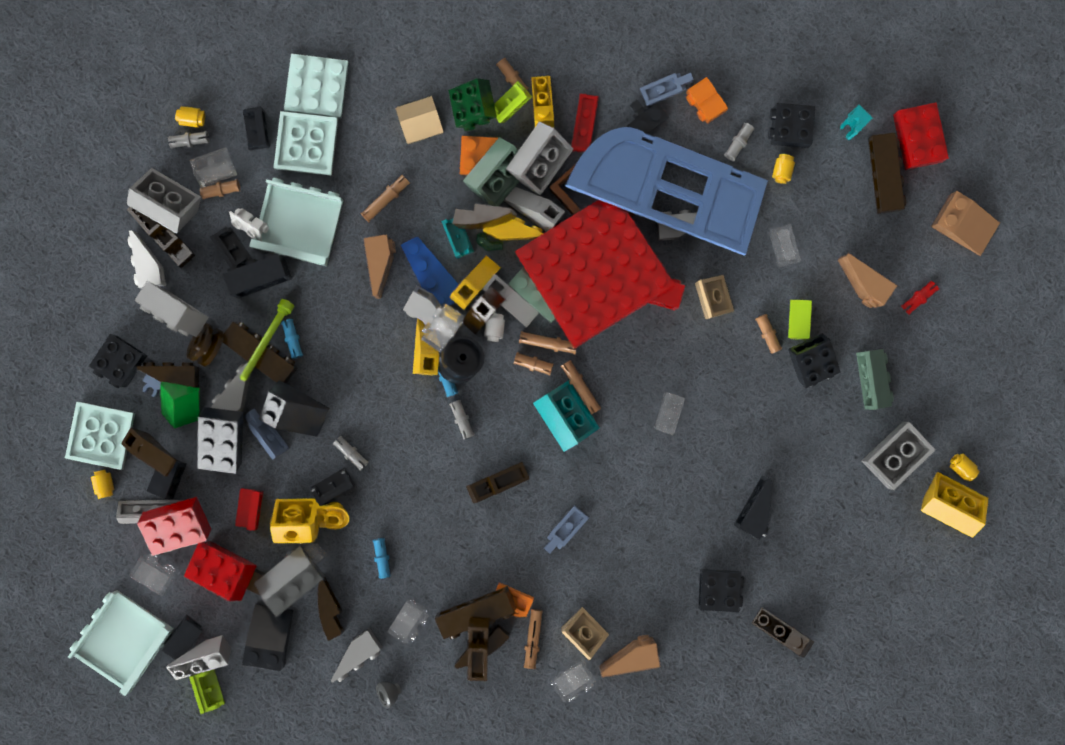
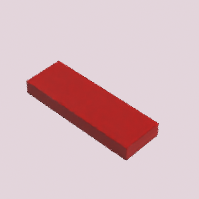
M580 93L571 146L573 151L584 153L591 145L599 96Z

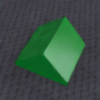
M161 382V414L175 429L198 421L200 415V388Z

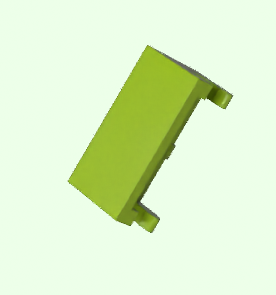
M517 81L494 104L499 123L507 122L532 98V95L520 81Z
M790 300L788 338L810 339L812 301Z
M215 669L189 677L200 714L220 708L221 705L225 704Z

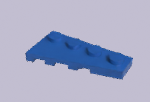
M417 236L401 244L421 287L432 293L443 309L455 304L449 297L459 284Z

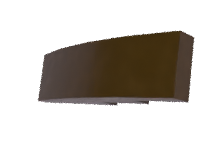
M132 207L127 209L145 232L156 241L180 268L185 266L195 256L175 232Z

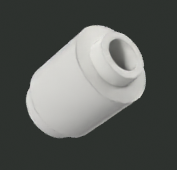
M494 313L485 323L484 336L488 337V341L499 342V339H503L504 315Z

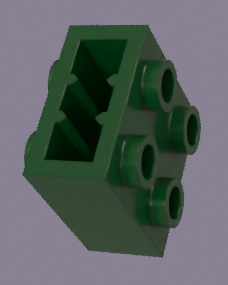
M476 78L448 90L456 128H464L465 131L475 129L476 125L489 124L490 120L497 118L489 80Z

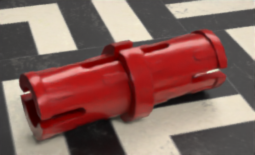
M930 281L920 291H916L914 296L906 303L902 304V308L906 309L911 305L905 311L910 315L918 306L924 305L927 299L939 290L938 286L936 285L930 290L935 285L933 281Z

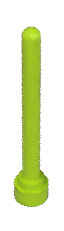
M281 299L277 305V315L240 375L242 381L248 379L284 316L291 314L295 306L288 300Z

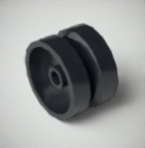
M468 336L454 337L439 352V373L451 383L461 384L468 382L481 370L484 364L485 355L481 345Z

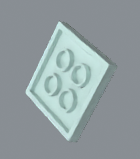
M291 54L284 111L342 118L349 62L346 60Z
M280 111L274 169L332 176L338 118Z
M76 402L65 459L123 470L128 450L121 443L130 427H133L135 413Z

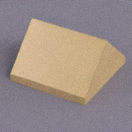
M432 96L396 108L407 144L444 133Z
M724 275L699 280L695 283L705 319L734 312Z
M583 607L561 627L562 633L588 660L594 656L609 636Z

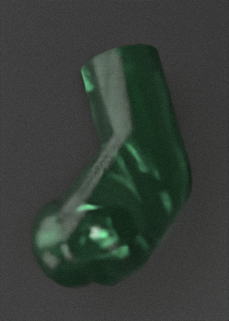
M480 232L477 234L476 242L485 251L503 250L502 240L490 241L486 233Z

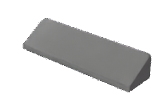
M183 500L119 501L116 519L119 524L137 523L144 511Z

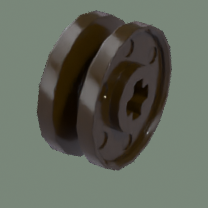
M205 323L197 337H192L187 348V358L192 361L197 360L198 364L204 367L209 365L221 348L224 337L223 331L217 328L213 330L212 325Z

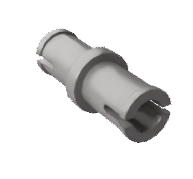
M744 123L737 136L733 137L732 144L724 154L726 158L735 161L741 149L745 148L747 145L746 141L755 130L751 124Z
M207 131L198 133L185 132L184 135L169 136L168 142L177 141L169 143L171 149L183 146L190 148L197 144H208L210 139H201V137L209 136Z
M461 400L450 403L449 405L456 419L454 420L455 424H458L463 440L474 436L475 434L468 421L470 419L469 415H466Z
M342 436L338 437V441L335 440L333 445L345 455L344 458L346 460L349 459L360 471L364 469V466L366 467L369 462L357 452L355 446L352 447Z

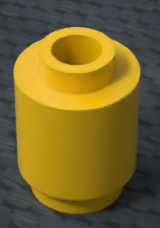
M181 106L180 110H176L175 119L179 121L181 126L198 128L199 126H204L205 111H201L200 108Z
M779 154L772 174L775 182L786 184L787 181H791L795 165L793 156Z
M963 453L954 455L950 460V468L963 480L970 482L980 472L977 469L978 466Z
M106 469L94 472L91 481L95 495L97 494L98 499L114 495L111 473H106Z

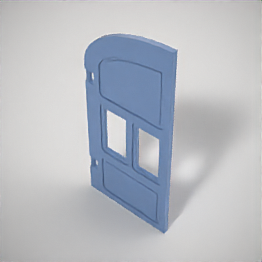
M622 127L603 134L585 150L575 165L566 187L745 256L768 180L745 171L737 170L730 165L656 136L653 137L638 129ZM642 137L645 138V139H648V140H650V141H653L652 144H651V143H648V142H646V141H643V140H642ZM666 162H671L707 176L708 179L703 195L662 180L661 177ZM731 172H732V173H735V174H737V175H740L741 177L738 178V177L732 176V175H730V174H731ZM657 190L699 206L694 223L690 224L651 209Z

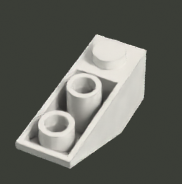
M132 230L129 231L128 244L133 252L131 263L136 271V274H134L135 284L141 289L146 281L159 287L166 286L161 263L139 234Z

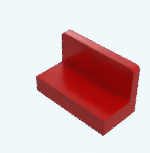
M240 489L236 526L245 527L247 530L253 531L258 529L263 491Z

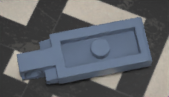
M674 73L641 87L640 92L645 104L650 106L686 90L685 85L692 83L694 79L691 73L682 77L680 73Z
M255 409L249 411L244 416L250 430L272 460L289 449L275 428L259 420V414Z
M574 505L549 533L547 538L550 541L544 549L550 554L555 547L559 549L562 546L564 547L589 517Z

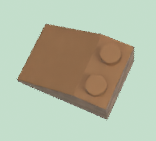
M956 191L949 195L931 227L981 256L1000 223L976 202Z
M388 235L364 238L372 294L376 299L382 297L394 259L393 253H396L395 242Z
M849 253L838 259L855 292L863 300L862 303L865 306L876 308L885 305L897 285Z
M649 635L638 636V640H633L599 666L601 676L606 677L660 667L657 647L653 637L649 638Z

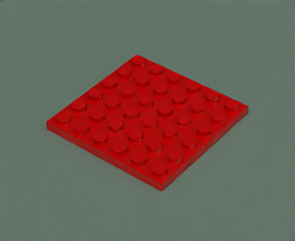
M601 200L595 201L515 251L574 348L675 287V284L627 210Z

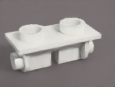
M243 208L236 209L235 213L229 212L231 223L235 228L242 229L251 238L263 241L261 234L267 233L269 230L267 223L257 217L251 222L254 216Z

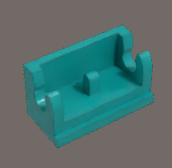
M858 105L848 114L849 117L841 124L840 129H843L845 125L851 127V131L846 135V138L850 140L873 117Z
M453 219L441 221L456 259L474 252L465 229H459L452 224Z

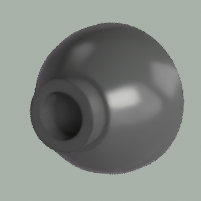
M387 681L377 683L376 691L380 702L384 707L390 708L397 701L398 695L401 694L399 684Z

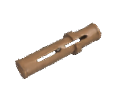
M400 175L391 186L388 185L386 190L360 214L370 222L394 198L397 199L399 197L398 194L410 182L403 175Z
M521 331L519 343L553 349L554 352L576 353V348L572 346L570 341L561 340L560 337L555 339Z
M569 360L560 367L570 380L568 382L574 386L590 414L592 415L600 410L601 406L597 403L583 381V375L578 373L572 361Z
M531 609L527 645L524 647V650H526L524 668L536 669L537 652L540 651L538 644L543 610ZM536 621L535 635L533 637L534 623ZM532 641H533L534 643H533V650H532V657H531V648H532Z

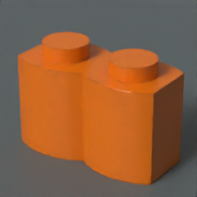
M707 77L689 88L686 92L688 103L691 106L695 105L698 110L696 112L697 116L702 122L705 121L708 124L728 109Z

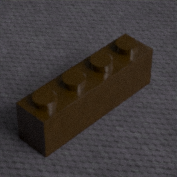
M896 133L872 135L868 138L877 214L901 211L905 209L906 196L903 195L902 190L904 178L900 174L902 160L901 157H898L899 139L896 138Z
M233 321L224 333L223 343L249 362L263 337L258 333L254 335L248 331L250 327L240 321L238 324ZM267 345L255 367L276 383L279 380L287 383L297 370V367L294 365L296 362L288 356L285 358L279 354L280 350L274 345Z
M508 586L438 612L434 619L443 640L446 638L454 639L460 636V633L468 632L469 618L489 619V625L496 622V619H507L513 616L516 604Z

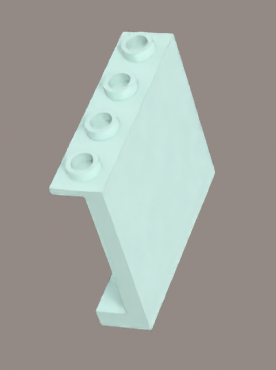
M273 178L272 181L266 179L268 186L259 219L267 223L269 230L267 233L261 234L263 241H259L256 238L251 239L250 247L327 266L344 201L339 197L340 194L328 191V194L321 193L320 189L310 187L309 190L302 188L303 185L291 182V185L284 184V180Z
M116 590L112 593L109 592L102 601L104 605L101 609L98 608L91 617L93 619L91 624H87L80 633L82 635L80 640H76L70 647L71 653L68 658L76 657L120 687L121 690L119 692L127 696L138 683L174 628Z

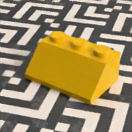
M937 472L923 498L921 511L973 538L986 524L988 498Z

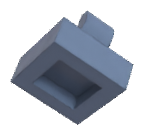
M146 374L143 382L147 384L143 387V392H147L152 387L154 392L151 396L156 397L159 394V390H161V382Z

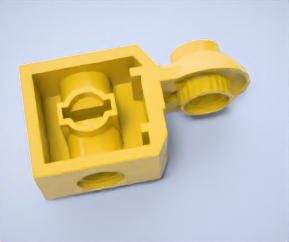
M276 499L270 525L273 543H312L318 536L319 528L341 529L349 523V515L343 508V505L338 502H331L327 506H319L315 499Z

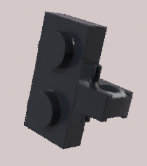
M635 100L631 103V108L635 112L633 115L635 120L629 123L627 127L649 134L669 117L658 102L649 108L647 105L643 107L638 100Z

